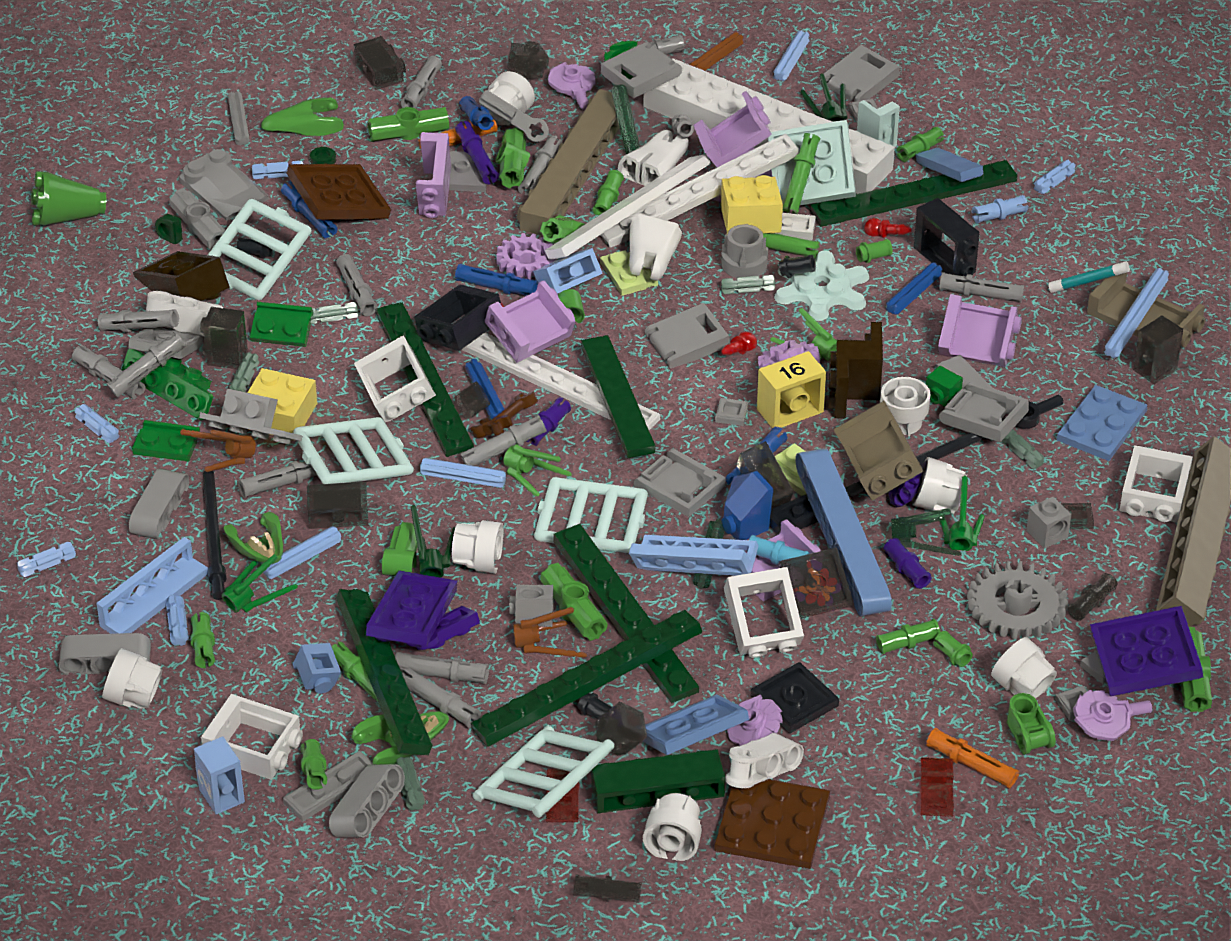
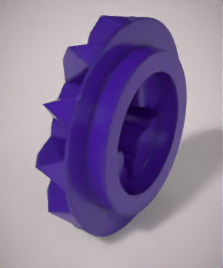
M920 473L890 490V503L896 507H902L910 502L920 487L922 474Z

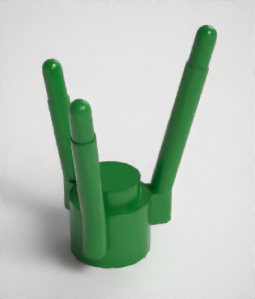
M966 475L962 477L959 521L955 522L949 530L943 511L937 512L944 534V544H949L952 550L969 551L972 546H977V538L985 518L983 514H980L974 529L966 522L968 477Z
M274 554L246 578L257 565L256 561H252L236 580L224 590L222 598L225 604L235 613L241 609L247 613L254 607L298 588V585H290L251 601L254 593L249 585L277 560V555Z

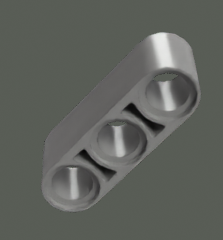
M161 468L157 469L132 511L129 520V532L159 540L160 532L166 529L172 519L170 517L172 511H176L180 505L184 490L187 491L189 488V475Z
M140 633L70 635L61 642L59 669L65 675H68L69 672L100 674L103 671H110L114 659L121 648L139 654L150 662L151 641L146 635Z
M371 764L364 768L330 816L329 827L335 837L363 838L371 833L404 786L405 775L400 765Z

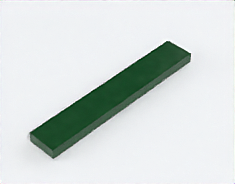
M609 335L581 340L582 351L627 459L654 454L656 450L655 443Z

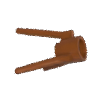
M184 429L180 431L181 435L226 442L225 451L233 459L206 466L204 468L206 472L232 465L245 464V458H252L255 453L256 443L251 435H237L218 430H211L210 433Z
M573 607L533 619L521 620V623L513 624L516 648L524 647V654L535 652L568 657H587V654L584 652L534 645V643L540 642L539 632L566 626L568 622L565 620L553 622L552 627H540L538 624L574 612Z

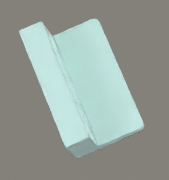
M865 100L859 102L857 131L896 147L900 106L892 101L876 109Z

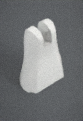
M662 130L645 145L623 156L619 160L618 171L623 174L624 178L646 186L676 166L688 148L689 139L678 135L673 140L672 131Z
M638 214L637 217L631 220L629 267L633 275L640 276L641 269L645 267L651 269L650 279H661L682 236V231L677 223L643 214Z

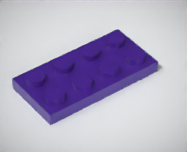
M399 570L367 624L366 636L376 637L380 641L393 640L404 642L413 647H427L457 592L458 581Z

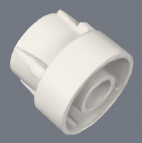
M507 71L501 73L488 88V91L524 113L534 103L535 95L532 86L523 76L515 72ZM489 110L496 124H507V126L510 124V122Z
M911 377L893 378L887 381L881 389L880 403L885 401L904 435L910 436L921 428L922 420L927 416L930 405V390L927 385Z
M927 457L922 465L924 472L921 473V484L912 499V505L931 511L940 512L941 510L954 514L960 506L962 477L965 475V472L953 468V465Z
M484 520L476 522V524L458 523L452 543L453 563L467 565V568H473L475 571L496 574L498 568L494 567V560H499L502 554L503 523Z
M1024 637L1014 643L995 664L991 676L1014 695L1026 693L1036 699L1050 687L1056 678L1057 672L1044 658L1043 651L1028 637Z
M121 648L109 671L102 698L127 707L132 705L141 709L149 708L162 676L161 666L147 661V658Z
M672 793L657 799L655 807L650 811L643 834L644 845L654 856L668 859L666 850L678 851L672 860L685 861L693 857L697 852L702 833L700 820L698 819L700 808L691 796Z

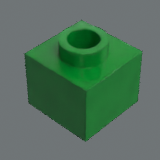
M940 365L926 377V385L930 390V401L945 407L962 389L963 377Z

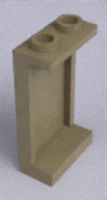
M1127 273L1105 278L1089 295L1087 314L1118 327L1142 290L1126 283ZM1157 297L1133 335L1175 353L1181 346L1186 347L1195 331L1199 333L1204 327L1206 318L1203 317L1205 306L1198 304L1190 312Z
M885 401L834 429L859 476L861 484L872 501L924 472Z

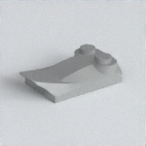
M221 149L213 150L185 165L183 172L179 176L180 184L202 202L207 203L213 211L226 221L237 216L249 199H255L261 203L270 199V196L232 164L231 155Z

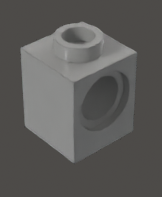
M1051 497L1029 507L1026 531L1045 549L1068 538L1071 513L1054 497Z
M517 584L516 596H510L509 603L510 614H515V624L521 623V620H529L553 612V585ZM553 620L540 623L538 626L552 627Z

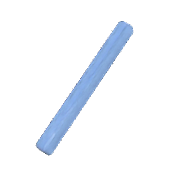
M1158 268L1153 272L1105 345L1104 353L1106 356H1111L1112 358L1119 356L1167 283L1169 275L1167 270L1163 271L1161 268Z

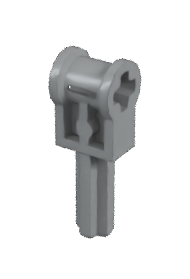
M488 90L484 91L479 99L481 105L524 131L527 138L531 141L541 142L547 138L549 128L544 120L530 117ZM538 123L542 124L541 130L544 134L532 137L530 126H537Z

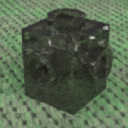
M526 41L525 44L511 43L507 68L510 72L518 73L526 80L543 78L544 70L548 68L549 57L541 45L533 41Z
M620 701L595 721L597 741L611 740L614 743V748L610 752L617 756L626 755L647 738L644 713Z

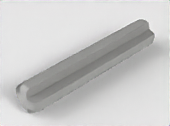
M239 91L235 93L230 92L228 94L235 143L237 145H246L250 141L242 93Z

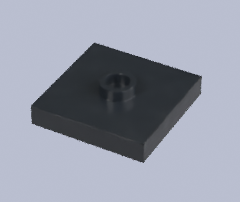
M801 662L751 689L752 698L761 695L762 700H773L782 712L780 713L783 723H780V725L790 734L839 706V698Z

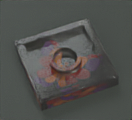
M837 547L779 561V568H788L800 619L854 605Z

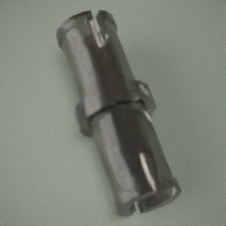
M1104 573L1093 585L1086 586L1081 591V596L1069 605L1068 613L1077 621H1081L1091 610L1099 608L1104 603L1105 597L1116 589L1118 584L1115 577L1109 573Z
M576 874L573 895L603 898V902H609L610 899L639 903L642 882L612 880V876L607 875L604 879Z

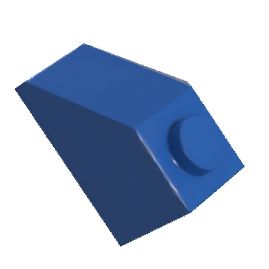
M758 471L741 474L733 478L724 506L722 526L725 532L731 534L735 540H747L752 535L756 536L769 530L773 487Z

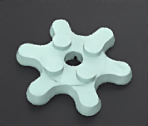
M824 250L820 251L815 259V272L794 274L792 278H788L792 284L779 288L774 296L775 301L780 304H789L795 301L806 303L809 306L808 314L816 321H822L828 318L829 308L834 305H844L852 310L865 308L866 300L864 296L852 290V287L867 282L869 274L863 266L845 269L843 265L835 264L833 254L830 251ZM824 281L827 285L818 286L816 283Z

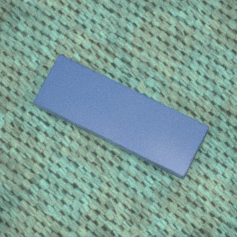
M938 147L916 154V162L920 165L960 182L983 175L982 165Z

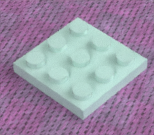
M847 120L771 132L772 135L768 137L769 142L787 134L798 147L799 152L805 133H810V138H812L813 134L821 138L814 157L816 163L814 168L810 170L800 205L856 197ZM795 158L771 169L772 177H776L783 204L796 165L794 162Z

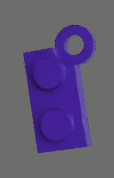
M460 606L444 614L427 647L419 646L416 648L419 650L436 649L443 646L446 640L468 633L471 627L480 623L478 613L467 607Z

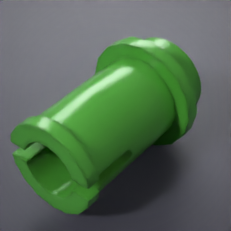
M888 239L869 244L862 242L860 246L856 247V256L859 262L865 261L870 263L873 259L891 256L893 253L891 242Z
M942 631L936 636L935 640L937 641H934V646L947 655L954 666L964 667L971 661L973 654L967 644H961L947 631Z

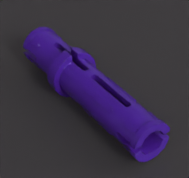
M464 121L467 129L464 128L462 122H459L455 127V131L462 141L464 152L470 155L483 182L490 184L487 177L489 176L492 183H495L499 178V174L483 148L481 137L475 134L469 121Z

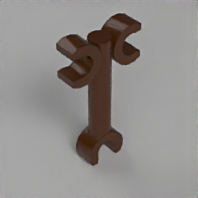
M534 391L529 392L527 395H524V393L518 394L514 398L515 402L492 420L489 418L481 419L479 421L480 425L470 428L473 436L478 439L493 433L495 436L504 433V428H509L513 425L511 419L515 415L538 402Z

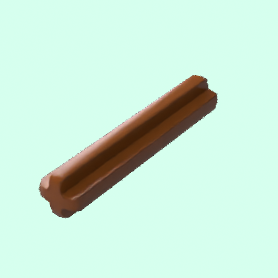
M733 32L688 65L706 71L744 43L742 40L744 38L743 35Z

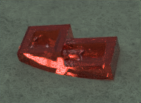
M921 757V815L953 817V759Z
M547 769V777L562 780L570 773L561 769ZM579 782L546 812V822H579Z

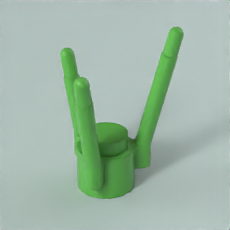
M800 308V314L807 320L805 324L816 334L812 343L818 347L820 359L824 358L829 361L830 351H836L837 340L803 308ZM775 337L770 338V341L779 345L785 342Z
M517 444L511 446L504 456L503 463L509 468L507 474L514 477L534 496H539L540 493L520 474L522 472L528 473L533 465L566 476L572 475L567 470L536 459L560 462L561 458L559 456L526 449Z

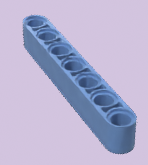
M827 448L797 453L795 461L798 475L858 615L861 617L890 611L892 607L890 591L830 452Z

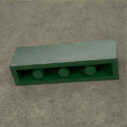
M718 749L702 750L691 753L598 764L591 770V786L597 813L652 807L655 806L657 799L672 793L691 796L694 801L725 797V774Z

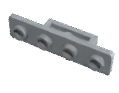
M227 389L221 417L200 412L199 418L209 420L208 426L225 430L227 424L231 425L229 431L247 434L249 429L252 430L251 436L267 440L269 434L274 435L273 441L289 445L291 439L302 441L303 437L302 435L271 428L277 399Z

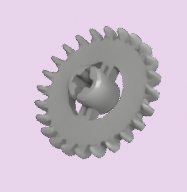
M1007 561L1005 571L999 569L998 563H995L993 574L989 572L988 567H985L983 578L980 573H977L975 581H971L967 593L968 608L972 611V617L979 620V624L982 627L989 626L988 631L992 633L999 631L1002 637L1010 634L1012 639H1017L1019 635L1023 638H1029L1031 634L1034 637H1040L1042 632L1049 633L1052 631V627H1058L1060 620L1065 618L1068 608L1067 591H1062L1063 584L1061 581L1054 586L1055 574H1052L1049 579L1045 580V567L1036 575L1034 574V563L1031 564L1027 571L1023 570L1022 561H1019L1016 570H1013L1010 562ZM1004 592V597H997L999 594ZM1030 608H1037L1031 614L1024 615L1029 612Z

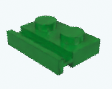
M257 302L250 340L253 342L306 347L311 327V317L313 316L312 307Z
M144 420L143 428L140 429L132 447L133 454L189 462L198 438L181 435L180 431L182 429L200 431V427Z

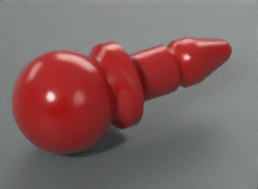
M871 218L865 223L864 232L869 236L886 238L888 234L905 235L911 233L912 228L904 224H890L889 220Z
M741 332L738 336L733 337L729 344L723 347L721 353L723 355H732L738 352L743 355L747 351L756 348L757 339L751 332Z

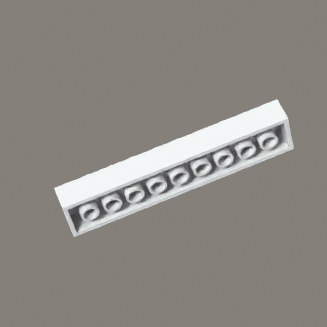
M673 58L672 60L682 66L681 75L644 93L643 107L672 119L679 114L688 116L692 120L693 125L703 120L710 130L747 105L742 95L745 91L752 98L757 96L764 106L763 111L771 121L768 124L770 132L831 122L813 113L806 112ZM849 129L856 193L872 191L893 170L895 147ZM766 138L765 140H763L762 142H760L759 144H757V145L754 146L753 148L756 149V148H758V147H760V146H762V145L768 143V142H769V141H768V138Z

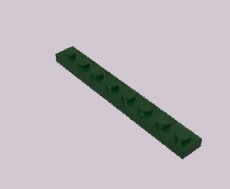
M1007 160L982 165L983 175L963 182L943 174L856 194V197L812 204L810 211L813 216H816L819 226L823 227L927 203L936 198L944 199L1017 182L1018 175Z
M403 302L376 308V315L389 342L404 335L436 396L420 405L445 456L457 455L474 448V444ZM411 364L403 368L410 383L418 379Z
M580 523L554 533L553 542L581 581L588 587L589 592L625 641L643 632L646 628L654 626L653 622ZM672 649L643 664V667L671 703L699 693V685Z
M339 589L336 597L337 603L399 753L429 756L433 745L389 641H380L376 637L366 636L367 624L375 612L368 592L359 589Z
M685 609L675 613L666 620L646 628L634 637L618 643L615 647L602 654L593 656L585 663L565 671L553 680L537 686L536 689L521 697L512 699L504 706L484 714L481 718L471 723L472 729L479 739L489 747L703 633L700 622Z

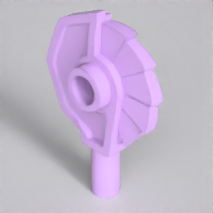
M564 62L550 70L548 84L556 92L566 93L573 100L576 99L580 108L586 110L588 104L586 91H590L592 86L595 85V73L589 70V67L578 66V64L567 65Z
M1089 690L1083 696H1079L1073 708L1076 717L1074 720L1085 731L1084 733L1090 737L1097 738V740L1114 741L1129 730L1130 718L1132 716L1151 713L1152 704L1149 700L1129 704L1128 700H1117L1118 697L1116 696L1110 697V694L1105 693L1104 690L1093 692Z
M759 695L739 704V706L747 709L750 720L727 729L730 741L742 746L750 741L766 737L771 733L777 734L780 723H783L780 713L782 711L773 700H762V696Z

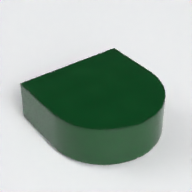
M164 214L156 220L155 229L160 238L174 245L183 240L181 218L171 214Z

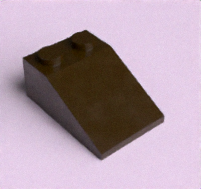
M177 251L133 272L134 277L151 291H163L171 295L194 298L198 301L218 298L221 296L222 291L230 288L221 259L217 256Z

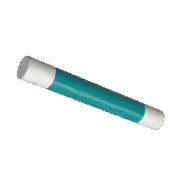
M1125 261L1049 282V290L1051 293L1124 274L1130 272L1128 262Z

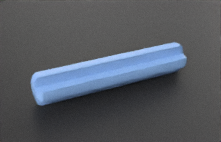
M800 30L796 33L773 71L774 79L780 81L787 79L809 42L810 35L808 32Z
M423 458L420 466L421 474L499 488H502L506 481V472L502 470Z
M335 526L318 533L283 552L282 559L275 564H271L263 573L269 579L277 577L341 541V533Z

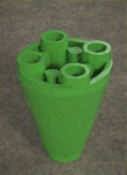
M36 171L35 187L37 189H32L31 205H36V209H33L32 225L45 226L98 216V213H105V192H100L97 188L49 172Z

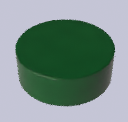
M329 147L315 148L310 153V163L335 164L336 152Z

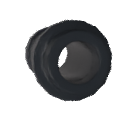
M240 237L239 241H237V249L249 255H257L265 259L266 256H271L273 253V249L253 239Z
M813 255L796 258L785 256L783 260L779 261L780 273L782 276L792 278L794 274L815 272V258Z
M588 693L582 696L578 703V709L581 710L582 715L586 716L588 714L604 723L607 727L612 725L620 714V710L598 699L596 693Z

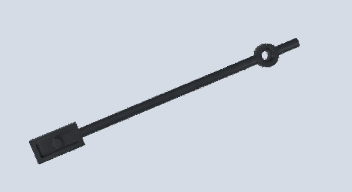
M1058 394L1037 404L1028 401L1029 411L1017 423L1016 427L1030 429L1037 426L1040 415L1063 405V398ZM968 433L916 456L922 467L927 457L938 460L986 438ZM860 481L845 487L849 498L866 491ZM807 494L771 509L769 526L777 535L781 532V522L786 519L800 530L818 522Z

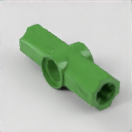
M404 107L399 109L396 115L367 120L371 142L398 137L404 140H412L417 138L421 132L429 133L449 129L448 113L445 107L418 111L412 107Z
M516 127L510 130L506 129L504 132L502 145L495 160L496 163L500 164L499 177L502 179V185L508 188L520 186L524 179V168L530 157V153L525 151L526 138L523 135V131Z
M559 563L549 565L541 573L540 581L543 585H553V598L559 604V610L569 607L574 608L573 613L564 615L561 618L573 622L582 636L587 637L589 641L598 639L607 630L608 622L588 598V587L584 583L575 581L566 568L562 567Z
M1189 627L1203 668L1204 678L1177 684H1181L1184 708H1188L1191 712H1203L1211 708L1212 705L1210 689L1211 662L1210 657L1205 656L1202 633L1198 632L1195 627Z

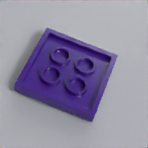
M1182 606L1090 624L1092 638L1110 697L1204 678L1203 668Z

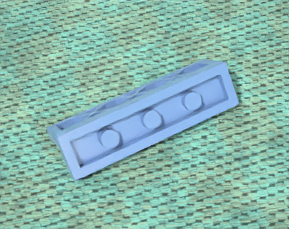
M644 535L642 544L632 543L629 555L637 568L645 570L737 576L752 572L759 545L757 541Z
M183 537L98 601L96 604L100 627L110 634L132 633L165 608L169 596L175 595L177 597L182 595L208 575V567L193 558L191 541ZM182 552V558L175 562L177 556ZM160 569V571H159L157 577H155V578L153 579V577H154L156 571H158V570ZM138 586L136 592L131 595L133 589ZM116 602L113 610L108 612V608Z

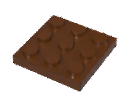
M361 164L288 165L286 174L316 219H389L391 208Z
M772 779L754 784L750 788L732 786L715 842V851L811 869L830 798V790Z

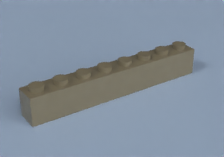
M599 89L595 96L589 99L584 113H580L577 124L574 128H570L567 139L559 145L558 153L554 158L550 159L547 170L544 174H540L537 185L529 191L524 205H520L517 212L520 230L543 236L540 232L542 222H546L550 218H556L558 215H565L628 116L627 95Z
M1215 436L1194 452L1156 611L1182 606L1189 627L1199 625L1207 615V602L1212 593V580L1216 574L1217 558L1221 553L1220 545L1222 537L1226 532L1225 523L1230 513L1231 448Z

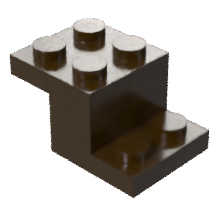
M871 322L870 333L864 334V340H837L836 351H830V368H835V370L829 372V390H834V392H829V409H834V418L846 419L847 400H880L883 367L882 322Z

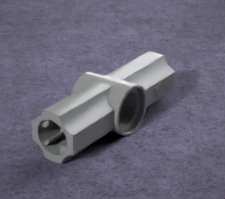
M184 188L175 191L174 195L170 198V206L188 225L189 232L192 235L198 236L208 249H212L226 230L211 215L210 206L207 203L199 202L190 191H186Z

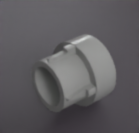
M748 224L737 225L729 230L728 235H725V242L722 244L721 266L728 275L735 278L760 276L766 271L768 266V247H766V238H763L762 231L756 226Z

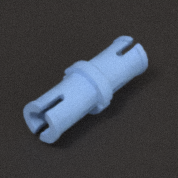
M1024 195L1007 200L995 199L993 203L972 207V213L979 215L972 216L973 220L978 224L996 218L1003 220L1008 215L1027 212L1028 205H1022L1027 203Z

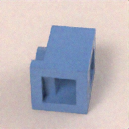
M330 643L301 645L293 662V667L298 669L305 690L315 689L316 693L319 694L330 691L341 674Z

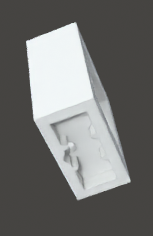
M404 335L354 363L376 409L385 422L397 418L436 396ZM411 364L418 379L381 398L375 384Z
M1134 445L1122 491L1120 511L1132 516L1141 515L1157 518L1162 522H1178L1193 456ZM1136 473L1178 481L1176 496L1172 497L1132 489Z
M784 567L727 578L724 591L740 655L749 654V657L756 658L766 655L767 650L779 648V652L785 653L797 649V645H800L804 633L788 568ZM781 590L791 631L750 638L740 596Z
M231 694L202 735L201 741L203 745L206 742L223 736L240 760L241 770L272 780L278 770L285 768L288 754L292 748H298L303 732L300 730L298 715ZM240 723L280 736L268 755L228 742Z

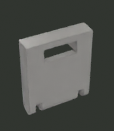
M644 42L601 63V74L633 98L680 76L682 73L681 65L675 63L674 60L649 42ZM621 68L628 72L630 75H632L634 78L629 80L627 77L621 74Z
M860 45L826 71L824 75L830 90L840 95V85L844 83L846 99L856 102L870 99L900 76V67L865 46Z
M705 303L649 325L645 329V335L647 338H650L651 344L665 362L667 361L670 369L722 350L725 345L730 343L729 335ZM706 323L713 332L708 334L703 327L706 326Z
M969 382L965 389H961L945 406V409L939 414V419L943 424L1001 442L1029 411L1028 399L975 382ZM1006 414H1008V416L1002 421V418Z
M671 449L667 452V457L661 456L641 473V477L639 476L634 480V487L645 489L648 495L690 517L725 487L726 477L676 449ZM704 486L705 489L693 498V494Z

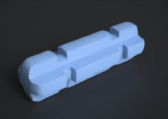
M1069 160L1063 161L1043 175V177L1034 182V190L1045 194L1051 190L1050 187L1054 188L1065 180L1066 176L1069 177L1075 173V164Z
M292 161V164H303V161ZM288 162L267 163V166L254 164L252 165L253 179H264L266 176H268V179L288 177L286 171L289 164Z
M82 404L80 407H76L74 411L76 413L75 418L82 423L85 421L84 425L98 436L102 435L101 438L104 441L112 443L119 438V430L112 424H109L97 412L92 411L93 409L88 405Z
M65 542L58 545V549L52 547L32 555L30 560L29 557L19 560L17 562L18 571L22 577H27L35 574V570L40 572L60 564V560L64 559L67 561L73 559L76 556L71 542Z
M171 595L166 602L169 631L171 633L170 641L173 645H186L189 635L184 599L181 596Z

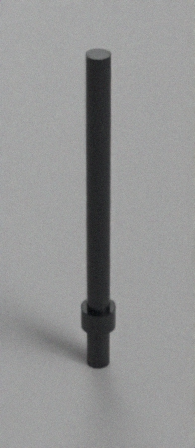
M204 471L203 485L210 556L208 580L212 584L213 598L222 600V593L225 592L224 582H226L227 576L226 568L222 565L214 471Z

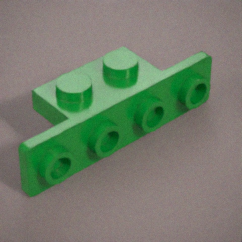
M128 349L122 370L127 369L134 362L142 358L144 354L136 349ZM170 357L166 360L167 364L163 367L160 365L140 380V382L144 383L146 389L201 421L205 419L199 418L200 412L209 413L213 394L207 390L210 388L212 381L202 376L201 371L181 364L182 361L178 358Z

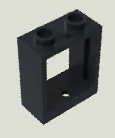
M939 198L917 207L913 248L931 263L940 265L942 267L941 271L946 274L967 277V274L973 275L976 272L980 232ZM942 232L955 243V250L942 241Z
M459 284L414 316L419 337L428 343L458 351L462 350L490 329L485 323V318L490 305L496 302L501 304L499 294Z

